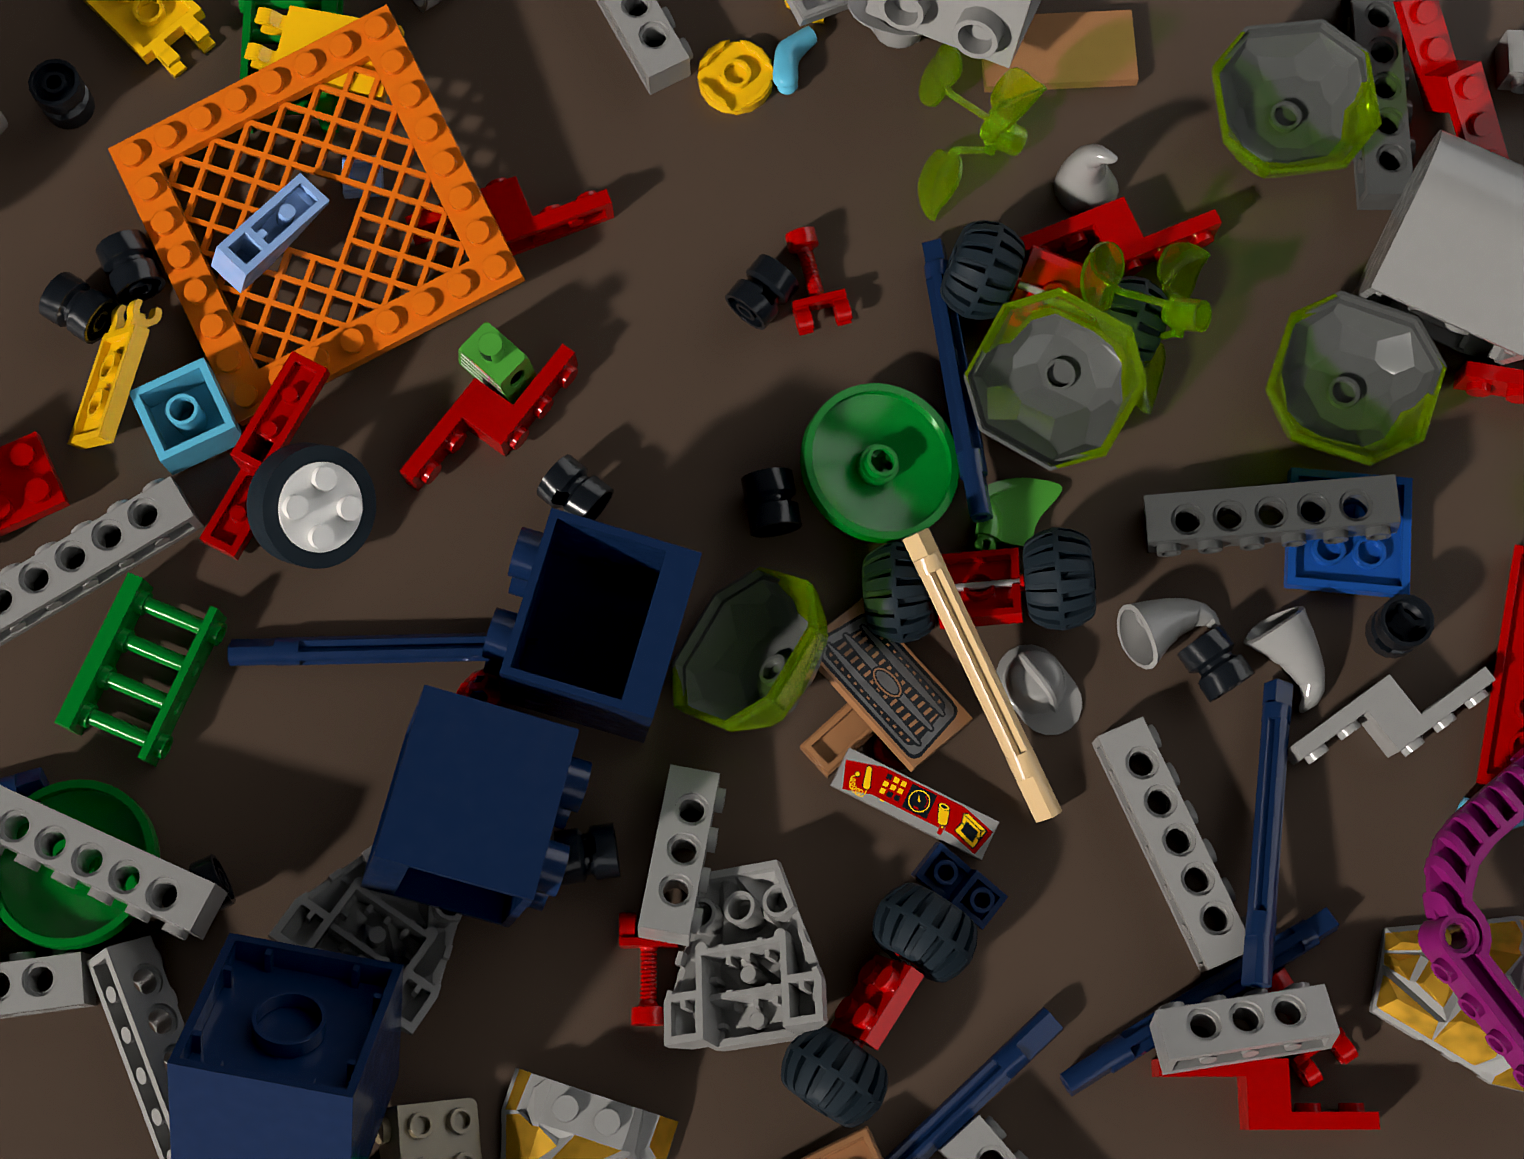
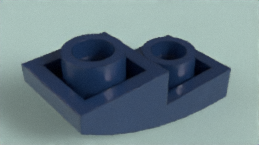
M936 842L911 873L926 888L947 899L966 913L981 930L985 928L1008 898L978 870L971 869L941 842Z

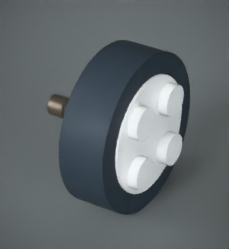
M299 442L278 449L259 466L251 480L247 494L249 525L261 547L281 561L306 568L322 569L333 567L352 557L367 540L376 516V494L369 473L363 464L352 454L329 445Z

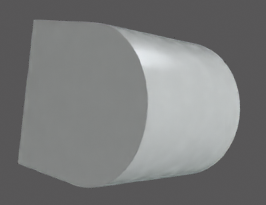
M1439 130L1409 178L1352 294L1420 317L1432 340L1485 364L1501 366L1523 360L1524 166L1444 130Z

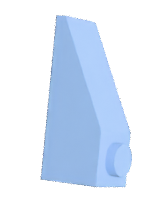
M299 173L216 246L211 267L239 293H242L279 258L329 204L330 200Z

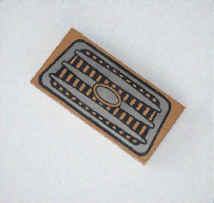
M863 598L825 627L827 645L818 670L910 772L914 771L972 721L973 718L904 643L891 642L890 639H885L870 631L866 620Z

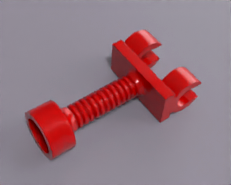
M806 226L788 232L785 235V240L789 253L798 254L810 296L792 301V312L799 335L813 333L814 322L811 312L828 307L833 309L837 326L852 323V311L845 288L824 293L813 249L819 245L815 228Z
M620 913V949L640 948L642 952L640 953V956H642L640 958V964L642 965L640 966V969H642L640 970V973H642L640 975V982H642L640 983V986H642L640 988V995L642 996H640L641 1000L638 1006L631 1008V1025L664 1026V1007L659 1006L655 1000L657 999V996H655L657 995V988L655 987L657 986V983H655L657 982V970H655L657 969V953L655 952H657L658 948H678V944L636 937L635 913Z
M1282 967L1273 973L1272 987L1265 989L1268 990V993L1282 991L1287 986L1292 985L1294 981L1285 967ZM1286 1015L1288 1020L1290 1019L1289 1022L1294 1024L1292 1019L1288 1015ZM1339 1027L1340 1034L1330 1050L1341 1065L1344 1063L1346 1065L1359 1055L1352 1042L1346 1037L1342 1027ZM1319 1051L1295 1054L1288 1057L1290 1066L1293 1067L1297 1077L1306 1088H1312L1324 1080L1320 1070L1310 1059Z

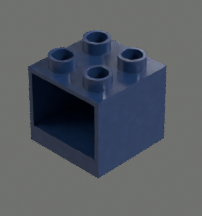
M554 508L550 510L544 533L522 527L508 570V576L512 577L508 594L523 598L519 612L515 613L496 608L482 652V657L486 658L483 672L500 678L501 701L644 743L655 714L702 553ZM529 639H538V645L527 643Z
M424 685L406 730L360 887L507 928L514 923L527 907L542 911L548 895L556 897L570 853V845L550 840L553 827L563 830L570 812L577 813L579 811L592 770V762L572 756L579 729Z
M229 933L167 1062L171 1159H369L399 1076L403 965Z

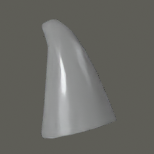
M1094 143L1083 145L1076 149L1063 162L1054 180L1055 196L1060 204L1072 214H1080L1115 200L1119 193L1118 182L1107 164L1115 163L1118 157L1104 146Z
M1162 598L1123 605L1117 617V634L1127 656L1137 666L1147 670L1153 669L1168 648L1180 636L1192 630L1195 626H1206L1212 630L1219 626L1220 622L1216 612L1203 602L1188 598Z
M1303 606L1288 608L1260 621L1245 636L1243 643L1280 665L1289 674L1293 681L1299 685L1302 695L1299 712L1304 713L1319 703L1325 691V667L1318 641Z

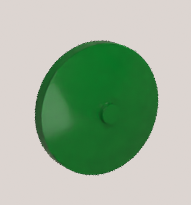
M867 383L842 390L825 402L815 413L802 439L800 450L801 473L812 502L832 525L857 539L874 543L901 542L904 538L929 528L946 512L955 495L959 479V468L953 436L942 417L931 405L916 394L901 387L882 383Z
M84 779L67 780L48 785L27 797L160 858L157 834L146 812L131 797L109 784ZM29 823L19 828L17 839L22 838L27 833ZM65 839L59 841L54 846L53 856L63 851L66 844ZM6 848L2 855H0V918L19 936L37 945L56 950H76L91 947L115 936L135 919V917L124 912L128 905L115 899L112 905L109 906L87 895L90 887L78 882L74 889L50 878L54 870L41 865L38 872L15 862L14 859L17 853ZM102 856L96 857L90 863L89 873H93L100 868L103 860ZM139 872L132 874L127 879L126 890H131L138 884Z

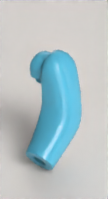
M805 26L783 39L776 47L773 64V82L782 94L790 95L797 90L799 61L817 43V36L809 26Z

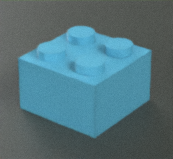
M204 357L139 386L129 393L160 462L172 476L235 447L242 435V430L234 417L216 376Z

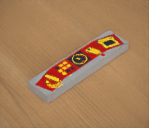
M851 748L847 749L830 784L831 787L978 860H982L999 824V821Z

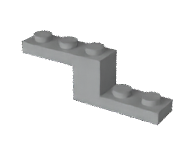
M1485 666L1420 713L1389 674L1290 746L1287 759L1292 765H1295L1302 759L1311 764L1329 750L1325 742L1335 735L1342 741L1360 728L1361 725L1388 758L1400 751L1406 757L1425 743L1421 737L1422 734L1431 728L1438 733L1454 722L1457 717L1453 711L1461 705L1465 704L1470 709L1485 699L1489 694L1484 688L1496 679Z

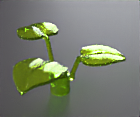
M942 44L938 48L936 55L926 66L919 84V98L925 106L935 107L943 100L946 94L949 98L985 120L980 129V137L984 140L985 146H953L948 153L945 150L937 149L929 157L919 177L918 197L922 210L928 219L932 221L936 220L938 212L949 201L960 183L963 174V163L959 154L986 153L993 156L996 150L1010 156L1019 154L1025 146L1027 130L1025 127L1016 124V122L1047 90L1044 84L1034 79L1027 71L1018 67L1011 68L1004 73L995 85L990 99L992 108L987 114L955 93L951 88L961 76L963 62L958 49L947 44Z
M1103 241L1096 244L1089 251V255L1084 261L1080 275L1081 294L1085 303L1091 309L1097 311H1106L1110 308L1114 293L1161 306L1162 321L1172 329L1160 333L1158 338H1161V340L1172 337L1183 338L1184 331L1202 333L1211 322V305L1207 300L1193 299L1190 296L1195 288L1199 273L1211 254L1191 243L1175 242L1168 245L1162 252L1157 265V277L1162 284L1160 288L1169 299L1165 300L1118 286L1124 274V255L1117 244ZM1161 342L1151 361H1145L1148 364L1144 367L1138 366L1143 361H1134V351L1128 354L1131 360V398L1146 414H1151L1164 372L1166 352Z

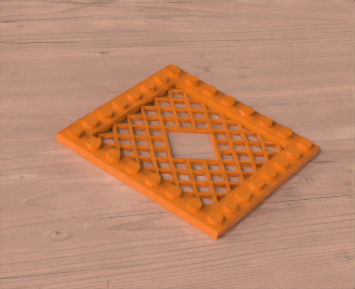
M387 4L108 148L237 423L242 426L250 422L291 354L285 355L290 342L303 345L294 350V352L328 368L331 373L326 381L328 383L526 281ZM371 61L376 71L360 66ZM348 73L342 90L324 85ZM355 73L375 78L368 98L349 92ZM381 82L392 105L376 100L375 95ZM321 92L339 97L333 116L315 111ZM312 93L307 108L292 104V102ZM347 99L365 104L359 124L341 118ZM373 107L391 112L385 131L367 126ZM287 110L304 114L298 134L280 129ZM277 111L272 126L261 122H257L263 117ZM398 117L409 139L392 134ZM312 118L330 122L324 142L306 136ZM338 125L356 130L350 149L332 144ZM252 127L270 133L263 152L245 147ZM243 128L238 144L223 140V138ZM364 133L382 138L376 157L357 152ZM278 135L295 140L289 160L271 155ZM390 141L408 146L402 165L383 160ZM303 143L321 148L315 167L297 162ZM208 146L203 162L188 158V156ZM217 146L235 151L228 170L211 165ZM329 151L347 156L341 175L322 170ZM415 151L426 173L409 168ZM243 153L260 158L254 178L236 173ZM355 159L373 164L366 183L348 178ZM268 161L286 166L280 185L262 181ZM183 163L200 168L193 188L176 183ZM173 165L168 178L164 169ZM380 167L399 172L392 191L374 186ZM296 169L364 190L338 262L288 247L284 251L278 271L267 269L263 273V275L275 278L268 298L250 293L253 283L242 293H239L234 287L224 285L226 280L220 274L218 279H216L206 258L213 259L215 253L208 251L214 233L218 231L230 235L248 219L250 213L254 214L260 209L253 207L259 187L278 193L290 182L293 171ZM208 171L226 176L219 196L201 191ZM406 175L425 180L418 199L400 194ZM234 179L251 184L244 204L227 199ZM431 185H433L443 207L426 202ZM174 189L191 194L185 212ZM371 193L390 198L383 218L365 212ZM199 197L216 202L209 222L192 217ZM397 201L416 206L409 226L391 220ZM224 205L242 210L235 230L218 225ZM423 209L442 214L435 234L417 228ZM362 219L380 224L374 244L356 239ZM448 219L460 241L443 236ZM190 223L207 228L201 245ZM388 227L406 232L400 252L382 247ZM414 235L433 240L426 260L408 255ZM440 243L459 248L452 268L434 263ZM353 245L371 250L365 270L346 265ZM379 253L397 258L391 278L372 273ZM466 253L470 261L462 264ZM292 255L310 260L303 280L285 275ZM405 261L423 266L417 286L398 281ZM318 263L336 268L329 288L311 283ZM431 269L444 273L427 282ZM344 271L362 276L355 296L337 291ZM370 279L388 284L381 304L363 299ZM283 281L301 286L294 306L276 301ZM396 287L409 291L391 301ZM308 289L326 294L320 315L302 309ZM222 291L240 296L234 314ZM334 297L353 303L346 323L328 317ZM248 299L266 304L259 324L241 319ZM360 305L374 309L356 319ZM273 307L291 312L285 332L267 327ZM299 315L317 321L311 341L292 335ZM325 323L339 327L321 337ZM239 325L256 330L250 348ZM264 333L282 339L275 359L257 354ZM255 360L267 363V365L259 368Z

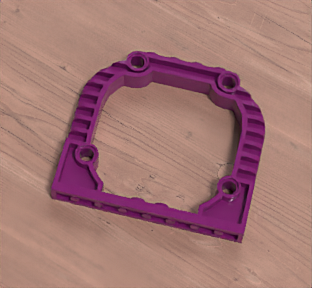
M1523 747L1510 758L1512 763L1454 812L1433 838L1432 847L1424 865L1426 892L1423 893L1422 899L1427 920L1419 928L1418 943L1422 952L1432 963L1431 969L1435 976L1443 983L1448 984L1459 999L1458 1004L1461 1010L1478 1023L1486 1034L1485 1039L1488 1045L1505 1058L1514 1070L1513 1076L1515 1080L1524 1088V999L1489 955L1492 943L1490 926L1484 914L1473 901V890L1480 864L1493 846L1524 819ZM1446 929H1448L1451 934V945H1449L1446 941Z

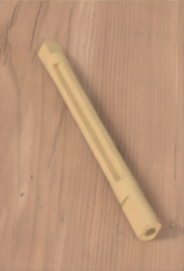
M929 528L904 538L903 543L922 579L1035 822H1041L1057 816L1062 812V809L1022 728Z

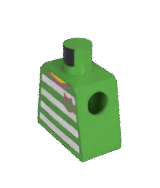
M487 321L458 349L459 364L474 378L481 381L511 404L517 401L537 376L529 358ZM518 374L520 378L515 383L510 384L513 376Z

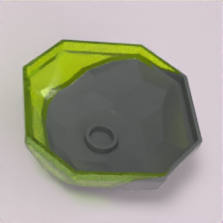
M1324 19L1246 26L1211 69L1223 144L1245 168L1263 179L1347 168L1382 124L1369 51Z
M1061 287L1004 303L963 375L979 431L1049 471L1106 456L1148 384L1133 327Z
M1339 291L1289 315L1265 391L1276 418L1290 441L1371 466L1425 440L1447 365L1420 317L1344 291Z
M757 566L715 592L672 662L674 707L682 713L730 732L771 727L782 721L797 707L800 698L811 685L820 667L828 641L827 620L819 595L813 584L805 579Z

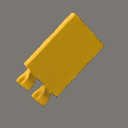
M83 0L147 65L157 58L174 78H177L186 71L187 67L180 61L181 57L170 46L184 34H187L204 54L216 46L213 39L209 37L211 34L208 29L200 23L206 16L202 8L193 0Z
M292 5L289 6L286 16L270 8L258 7L254 22L262 25L260 29L262 33L281 36L277 51L261 44L248 43L244 58L252 60L251 68L260 70L359 18ZM398 25L399 28H400V30H401V32H402V34H403V36H404V33H405V32H404L402 26H401V25ZM371 61L360 66L376 71ZM348 73L324 85L342 90ZM355 73L349 92L368 98L375 78ZM381 82L375 96L377 101L385 103L388 94Z
M140 299L131 301L128 306L123 304L116 306L112 310L109 332L103 334L67 443L68 445L84 450L114 443L150 329L147 328L161 320V308L151 309L147 319L144 313H140V307L143 302ZM125 311H126V313H127V320H126V321H125V319H124V313H125Z

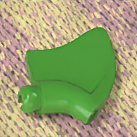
M1011 478L989 484L988 491L993 519L976 524L974 549L976 551L994 550L998 544L1023 549L1025 542L1034 535L1035 527L1040 518L1060 496L1062 486L1056 482L1035 478Z

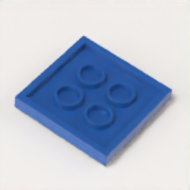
M1291 467L1288 471L1287 483L1379 475ZM1396 476L1401 524L1397 533H1392L1388 539L1377 541L1367 540L1366 536L1349 537L1348 541L1338 544H1326L1323 542V539L1306 540L1307 543L1302 546L1285 547L1283 588L1389 598L1401 594L1410 595L1413 478ZM1349 504L1343 508L1345 514L1351 518H1361L1365 515L1363 508L1356 504ZM1310 507L1301 511L1302 516L1310 522H1317L1323 518L1322 513L1316 508Z

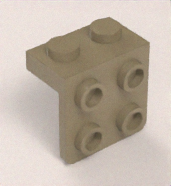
M461 1098L387 1107L375 1140L379 1144L380 1159H482L476 1101L473 1098Z

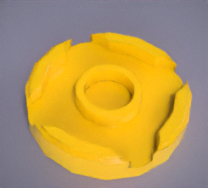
M741 39L740 42L720 41L709 48L700 60L697 76L700 93L710 106L722 113L739 115L752 112L763 105L772 92L773 66L771 59L761 47L750 41Z

